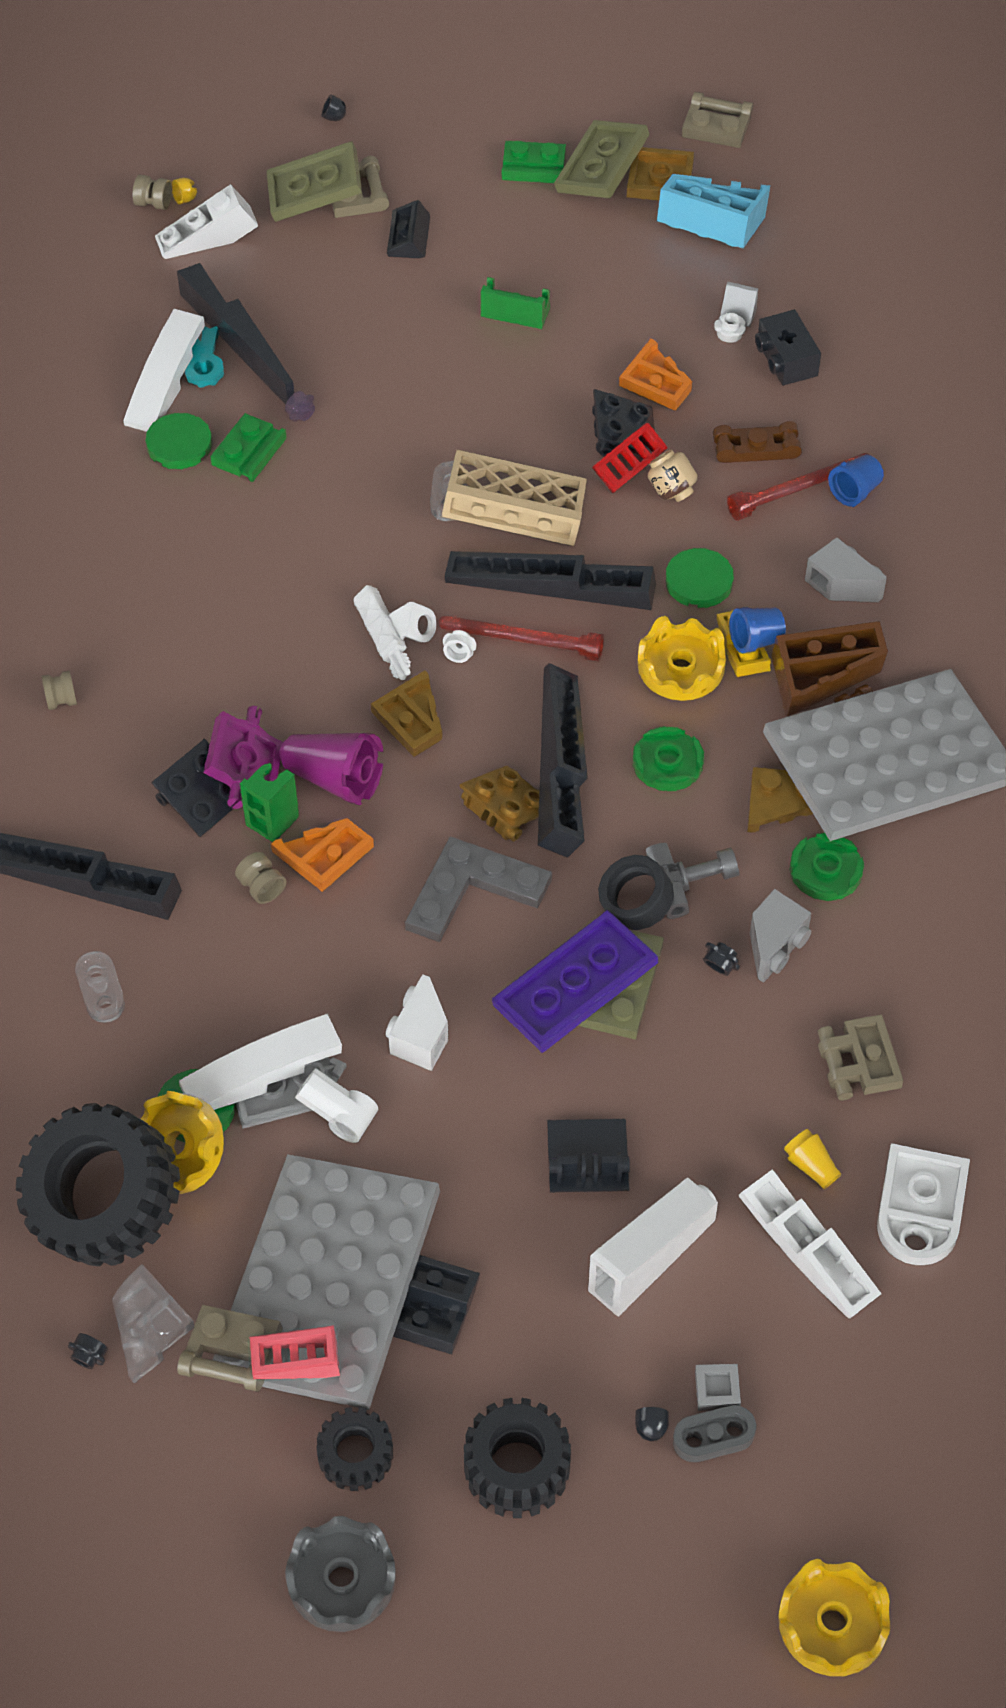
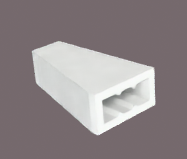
M687 1177L590 1256L588 1291L619 1317L715 1221L718 1202L713 1193L701 1184L696 1185Z

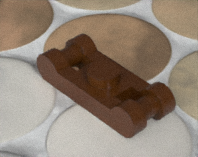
M786 421L779 426L737 429H732L728 425H719L712 432L714 442L717 444L715 448L716 457L722 463L795 459L802 453L801 443L797 439L799 436L798 427L792 421Z

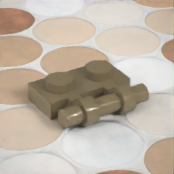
M882 1014L845 1021L843 1027L845 1035L835 1037L831 1026L822 1027L817 1031L820 1039L818 1044L821 1057L826 1059L830 1071L827 1074L830 1087L836 1090L839 1100H848L853 1096L850 1084L860 1082L864 1095L902 1088L903 1078ZM851 1052L854 1065L844 1066L841 1054Z

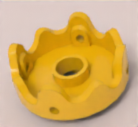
M661 616L654 622L650 632L640 640L638 650L639 674L648 688L662 697L679 701L704 697L720 684L724 676L726 665L724 636L719 628L710 631L694 618L688 619L683 624L673 625L668 617ZM683 659L688 661L690 665L678 667L673 662Z
M167 1091L165 1095L145 1101L143 1104L145 1110L141 1120L158 1130L165 1137L164 1143L171 1146L176 1156L175 1160L171 1163L179 1167L180 1180L179 1182H174V1188L180 1191L179 1194L195 1191L213 1176L220 1164L223 1154L224 1135L218 1115L204 1100L189 1094ZM182 1133L185 1138V1146L183 1151L177 1154L174 1149L176 1137Z
M821 1559L811 1560L801 1568L783 1592L778 1614L779 1630L783 1642L791 1655L799 1663L815 1673L826 1676H847L858 1673L874 1662L887 1641L890 1632V1600L888 1591L882 1582H876L855 1563L826 1564ZM827 1611H837L845 1618L846 1626L839 1631L829 1630L822 1623L821 1616Z

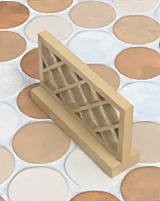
M456 450L442 517L574 546L582 516L581 511L587 479ZM460 463L475 466L477 470L468 472ZM495 473H507L510 477L501 480ZM486 477L491 484L482 486L477 479ZM528 480H539L543 484L534 487ZM518 484L524 491L516 494L509 487ZM566 486L578 489V491L566 494L560 487ZM551 491L557 498L548 501L542 494Z

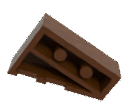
M880 621L776 636L771 658L786 717L882 671L888 649Z

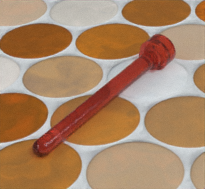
M868 453L854 456L754 494L750 492L745 493L744 491L731 494L727 497L728 510L736 521L750 517L757 506L828 481L830 471L844 461L847 463Z
M442 616L439 619V626L445 630H463L469 634L578 651V654L584 656L585 660L600 662L603 652L604 634L589 632L588 635L582 634L580 638L451 616Z

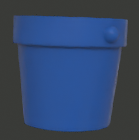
M868 454L862 455L847 463L844 461L831 470L828 477L829 487L839 502L849 507H855L865 500L867 495L882 482L884 473L881 464L876 458Z
M742 607L732 611L729 630L734 647L738 652L744 654L774 644L776 636L785 635L786 625L782 612L776 607Z

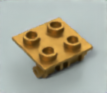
M508 765L459 785L464 790L461 798L464 800V806L472 810L482 821L487 820L486 824L489 827H494V830L504 840L510 839L515 842L522 835V830L519 828L520 825L539 817V790H536L517 771L511 769Z

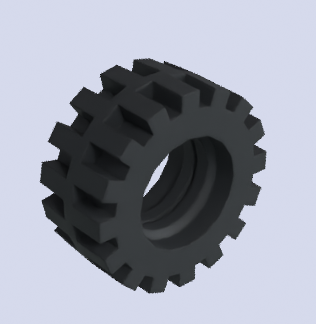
M352 1407L345 1408V1414L340 1415L338 1411L331 1415L332 1420L330 1422L325 1420L321 1425L322 1432H318L316 1450L320 1469L322 1472L324 1471L326 1479L330 1483L335 1481L336 1486L340 1489H344L345 1485L350 1486V1491H358V1486L364 1485L365 1490L372 1487L373 1481L376 1480L379 1483L383 1480L384 1472H389L391 1467L393 1442L388 1425L385 1420L380 1421L377 1413L373 1411L371 1415L367 1414V1409L359 1407L358 1412H353ZM363 1436L371 1441L373 1451L367 1459L358 1463H349L338 1456L337 1447L347 1437Z

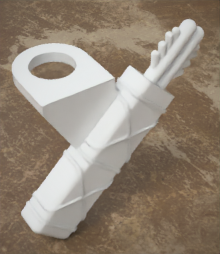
M366 585L353 598L354 605L357 607L356 609L359 611L379 655L384 661L390 663L389 669L392 670L393 677L405 680L406 676L411 673L409 669L411 661L409 657H406L407 653H402L407 648L403 639L407 637L417 642H428L436 631V617L431 609L415 602H409L390 613L377 588ZM422 615H425L428 627L422 635L418 631V620Z

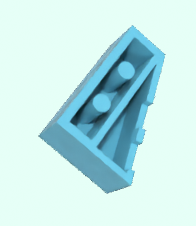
M672 174L661 188L657 215L658 222L668 224L672 228H680L696 233L700 237H709L724 242L732 247L744 248L766 217L770 185H761L760 190L741 188V182L731 181V186L711 184L712 178Z

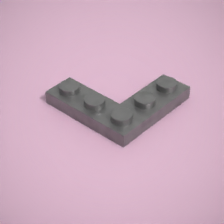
M450 836L405 921V929L440 942L469 885L538 909L552 881V872Z

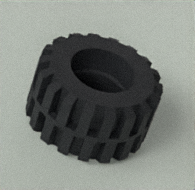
M513 1398L503 1399V1406L499 1408L495 1402L486 1407L487 1415L484 1416L479 1412L473 1419L474 1428L468 1427L465 1435L464 1473L465 1479L469 1480V1490L473 1497L479 1494V1503L486 1509L493 1504L495 1506V1514L504 1517L506 1510L513 1511V1518H522V1511L529 1510L531 1517L540 1514V1505L544 1504L547 1509L554 1505L555 1495L561 1496L563 1494L566 1480H569L571 1444L569 1443L567 1428H561V1418L555 1412L550 1416L547 1415L548 1406L539 1402L536 1408L532 1407L531 1399L522 1398L521 1404H513ZM524 1443L536 1449L541 1455L542 1460L534 1469L528 1472L510 1473L497 1466L492 1457L504 1445Z

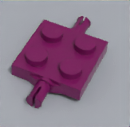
M258 706L248 707L246 720L238 719L224 711L215 718L203 773L230 786L231 790L227 803L230 807L233 805L232 808L239 809L243 806L240 783L244 778L248 780L262 765L268 763L272 765V770L264 779L274 781L278 776L281 761L279 750L283 742L272 737L260 727L262 709L259 708L257 710Z

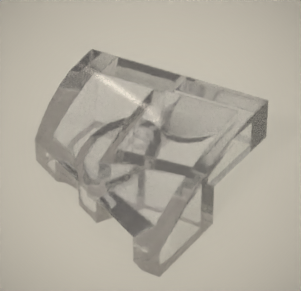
M142 1264L128 1276L112 1298L129 1378L135 1383L164 1360L162 1353L194 1328V1321Z

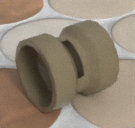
M138 174L133 186L134 205L145 207L151 204L156 209L167 210L172 196L171 180L164 178L152 180L150 176Z
M256 852L247 856L240 862L235 871L236 878L242 885L250 888V895L259 904H265L276 899L286 886L285 877L277 869H272V862L263 852Z

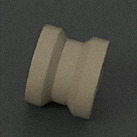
M70 670L63 671L60 676L52 677L49 674L41 676L49 710H54L58 705L65 703L69 706L77 705Z

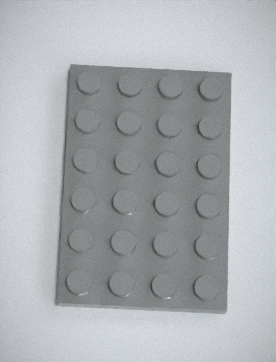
M951 669L765 723L763 730L768 742L830 841L1006 786V749Z
M287 1154L231 1311L280 1321L283 1327L282 1332L334 1325L340 1376L328 1378L265 1379L262 1387L348 1406L362 1407L367 1410L370 1409L409 1284L412 1280L440 1194L438 1183ZM282 1348L283 1363L290 1362L289 1348ZM299 1348L300 1360L308 1359L307 1348ZM316 1348L317 1358L325 1357L324 1348ZM217 1354L213 1357L214 1361L246 1368L252 1364L249 1361Z

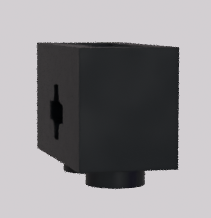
M795 309L759 319L758 333L755 334L756 347L759 352L764 353L771 373L777 375L782 386L818 376L821 352Z

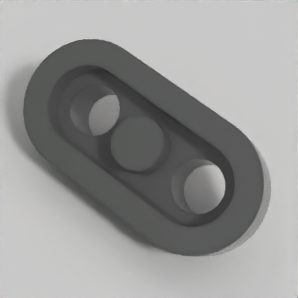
M737 1405L688 1416L679 1421L675 1427L673 1435L674 1450L679 1457L688 1462H701L745 1450L752 1444L755 1438L756 1420L749 1410ZM736 1427L742 1434L734 1437L728 1434L727 1429ZM694 1437L701 1441V1445L691 1447L686 1441Z

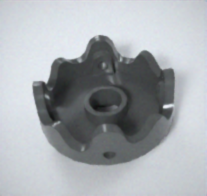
M344 1516L333 1517L326 1524L316 1528L307 1526L301 1529L295 1537L285 1570L289 1596L296 1610L308 1622L327 1631L346 1632L357 1630L370 1624L385 1610L395 1589V1560L381 1529L372 1522L361 1523ZM339 1567H346L353 1572L354 1578L347 1586L337 1587L329 1580L333 1570Z

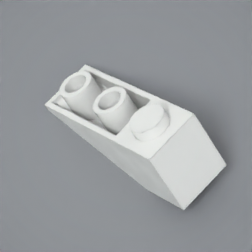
M230 184L155 235L162 256L168 259L234 243L258 227V223L250 205Z

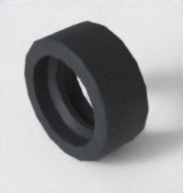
M636 854L623 857L610 865L603 874L598 888L599 901L604 910H608L631 930L649 928L661 921L670 910L674 898L673 883L659 863L648 856ZM642 875L653 877L656 885L653 894L646 903L630 910H624L619 907L617 898L625 883L634 877Z

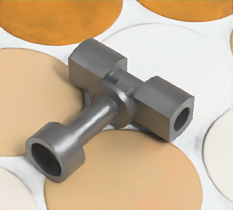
M658 843L646 848V855L659 863L673 883L674 898L671 908L666 914L668 919L679 918L689 913L688 902L684 891L689 890L688 882L722 873L724 880L739 876L738 864L731 847L716 851L717 859L687 868H684L682 862H673L667 843Z

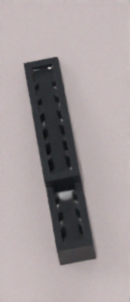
M201 263L178 270L180 295L200 316L204 317V320L212 328L218 326L219 336L287 407L295 405L293 380L240 300L236 299L226 303Z
M450 551L444 576L446 583L652 610L656 588L653 566L585 564L584 555Z
M548 663L544 667L538 846L568 858L585 841L579 787L588 779L579 684L577 675Z
M0 833L1 874L169 920L182 892L175 873L111 862L107 860L105 853L101 851Z

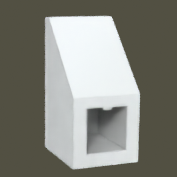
M422 974L416 987L410 986L403 1000L404 1008L399 1017L393 1016L386 1030V1037L389 1038L391 1055L432 1071L448 1042V1021L430 977Z

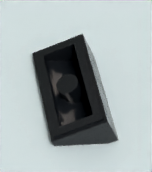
M419 200L392 211L387 255L389 257H425L430 214Z

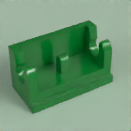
M487 277V286L483 285L481 289V317L538 329L543 328L551 305L549 289L543 288L542 297L536 298L516 292L495 289V279Z
M268 763L262 765L248 780L244 778L240 783L246 826L273 842L279 839L297 820L299 810L295 774L286 769L278 775L276 780L267 781L264 777L270 774L272 770V765Z

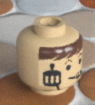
M671 449L649 463L651 469L648 472V479L661 499L675 498L679 502L694 492L691 486L697 481L698 475L684 453H674Z

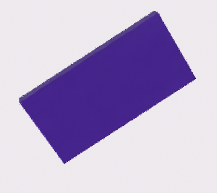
M607 910L494 996L492 1003L510 1023L543 1053L658 964V955Z

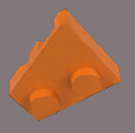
M650 338L619 377L620 387L674 411L677 410L692 391L691 379L677 368L676 363L670 356L665 358L658 350V343Z
M348 818L332 822L324 828L316 827L303 831V837L283 843L281 838L271 843L272 852L322 892L374 847V839Z

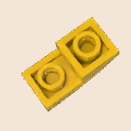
M732 611L717 614L718 627L723 633L725 650L736 677L770 671V658L764 647L744 654L738 652L734 647L729 630Z

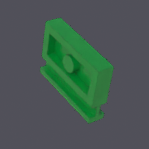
M505 141L502 180L554 183L565 165L566 144Z
M244 413L210 456L211 465L239 477L241 475L247 476L248 480L253 482L287 439L286 429H275L273 424Z

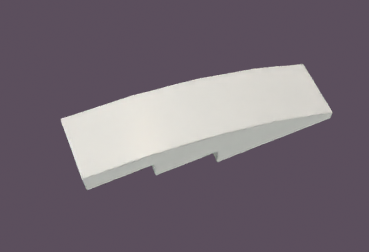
M177 309L172 311L138 380L123 420L125 426L147 432L153 422L165 416L181 389L180 378L193 358L192 347L205 327L203 316Z
M328 1014L290 1026L243 1046L181 1079L179 1085L183 1094L201 1098L215 1110L267 1093L268 1084L304 1073L305 1064L340 1054L342 1043Z
M773 1169L738 1195L793 1263L846 1317L850 1319L881 1295V1292L834 1230L830 1228L826 1231L803 1199L795 1200Z

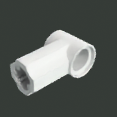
M316 1068L311 1072L295 1096L298 1101L329 1121V1128L334 1134L350 1143L359 1142L378 1111L377 1104L369 1096L359 1091L346 1090Z

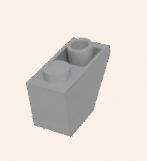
M835 538L808 558L805 581L828 600L879 602L883 599L887 576L878 567L871 565L853 547L847 546L838 538Z
M776 889L752 913L750 939L757 978L763 983L773 972L778 974L782 971L789 960V954L795 947L798 949L802 948L812 932L809 929L811 912Z

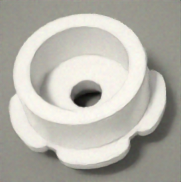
M735 313L721 315L714 324L718 338L728 343L740 340L746 330L744 326L745 320Z
M454 630L453 633H447L442 641L445 656L456 663L467 661L473 656V651L477 647L475 639L463 630Z

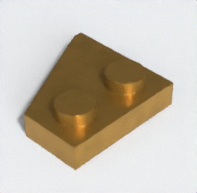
M426 670L371 703V713L413 757L442 740V728L436 712V703L430 687L429 674Z
M753 767L747 832H757L760 825L778 820L779 824L793 821L798 816L813 814L786 770Z

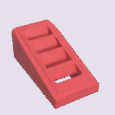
M334 1325L250 1337L253 1379L328 1378L340 1376ZM282 1348H289L290 1362L283 1363ZM299 1348H307L308 1359L300 1360ZM316 1348H324L325 1357L317 1358ZM264 1349H272L274 1364L265 1365Z

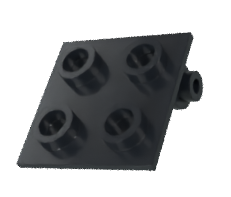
M597 389L593 390L594 405L592 413L595 416L594 434L598 438L596 450L601 456L605 457L645 423H649L655 430L652 406ZM639 438L640 441L644 444V446L648 449V451L652 453L650 449L645 445V443L641 440V438ZM632 445L628 447L629 449L636 451Z
M205 738L151 782L159 792L155 795L157 801L162 806L170 804L199 837L234 809L232 808L233 805L230 807L227 803L231 790L230 786L203 773L210 745Z
M626 1119L547 1120L550 1193L630 1190V1159L627 1149Z

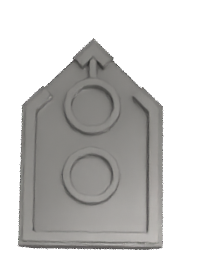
M327 1057L305 1064L304 1073L268 1084L267 1093L236 1102L242 1129L313 1111L295 1098L302 1084L315 1068L337 1082L347 1064L334 1057L331 1059Z

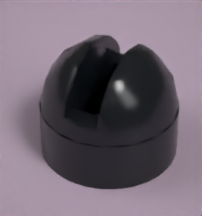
M330 94L324 103L321 117L329 121H340L346 114L345 103L340 98Z
M643 1407L635 1411V1426L637 1433L642 1439L651 1442L657 1441L664 1436L669 1426L668 1410L659 1407Z

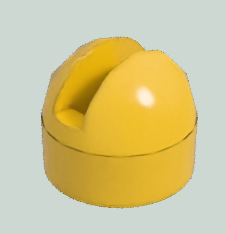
M179 178L172 181V195L178 204L188 203L196 197L197 188H192L195 184L193 180Z

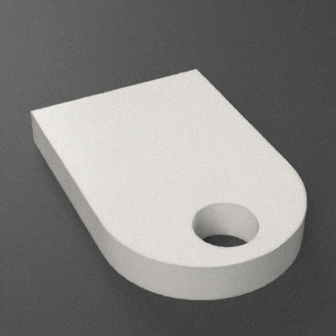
M891 1143L877 1220V1231L880 1241L891 1255L905 1263L929 1265L942 1260L952 1251L960 1230L970 1159ZM912 1235L919 1236L925 1241L926 1247L922 1250H913L906 1245L904 1239Z

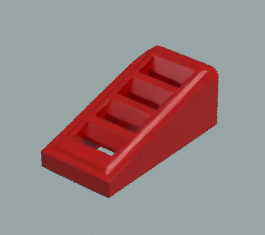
M645 423L597 462L592 469L609 490L614 493L647 467L651 461L667 450V445L650 424ZM639 438H641V440L645 443V445L650 449L652 453L648 451V449L644 446V444L640 441ZM630 445H632L633 448L637 451V453L642 457L643 460L641 462H639V460L628 448ZM619 454H621L624 457V459L628 462V464L632 467L630 471L617 457ZM611 462L622 477L618 480L606 464Z

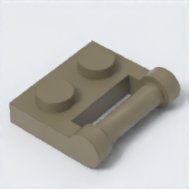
M694 92L682 127V137L741 148L752 116L753 103L744 101L741 104L704 97V93ZM701 109H706V110H711V111H717V112H722V113H727V114H732V115L718 114V113L708 112V111L701 110Z
M367 156L361 162H358L360 178L367 177L371 196L363 198L362 193L332 203L335 218L381 212L388 208L389 200L387 194L382 189L378 173L380 165L376 157Z
M202 1305L186 1350L180 1355L177 1366L178 1374L187 1377H193L195 1374L243 1384L246 1390L259 1392L265 1379H253L252 1364L246 1368L202 1358L203 1352L251 1362L250 1337L281 1333L283 1327L280 1321ZM264 1349L265 1365H269L273 1358L272 1349Z

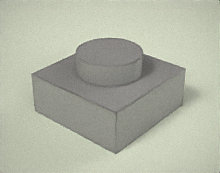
M738 1364L696 1365L695 1381L698 1411H711L731 1405H741Z

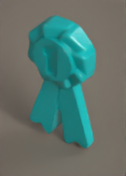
M218 326L203 328L202 339L199 341V338H197L192 347L193 358L185 370L188 383L195 384L200 388L208 385L214 386L224 376L223 361L220 357L214 355L219 335Z

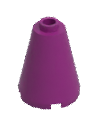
M372 733L293 734L281 744L279 757L283 767L288 771L351 804L362 805L361 800H369L379 785L383 763L377 762L378 751L383 753L384 751L380 738Z

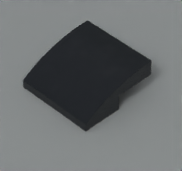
M419 1255L393 1337L452 1355L472 1303L480 1273Z

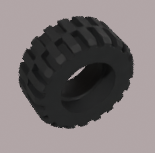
M89 1103L82 1106V1111L75 1107L69 1108L61 1113L63 1118L59 1121L51 1118L43 1125L44 1133L41 1136L35 1134L28 1143L32 1148L28 1156L22 1155L18 1167L23 1169L22 1177L16 1178L15 1190L22 1193V1198L17 1199L18 1210L20 1214L27 1217L24 1220V1224L29 1232L38 1236V1241L45 1247L76 1262H83L90 1266L100 1267L103 1263L110 1266L121 1264L125 1260L124 1255L134 1259L144 1253L142 1245L146 1242L153 1245L161 1237V1234L158 1232L163 1223L169 1225L174 1215L169 1212L171 1203H178L180 1193L179 1190L174 1188V1182H179L180 1180L179 1167L171 1163L175 1160L176 1156L171 1146L164 1143L165 1137L158 1130L118 1106L106 1104L102 1107L97 1103ZM118 1151L124 1165V1180L119 1195L113 1204L101 1214L89 1219L80 1220L73 1205V1189L80 1171L94 1157L105 1152Z

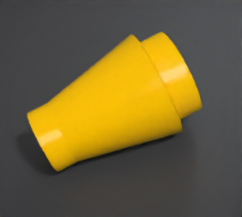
M809 1129L799 1133L785 1146L784 1150L789 1155L787 1159L815 1180L823 1189L829 1187L841 1176L819 1135H813Z

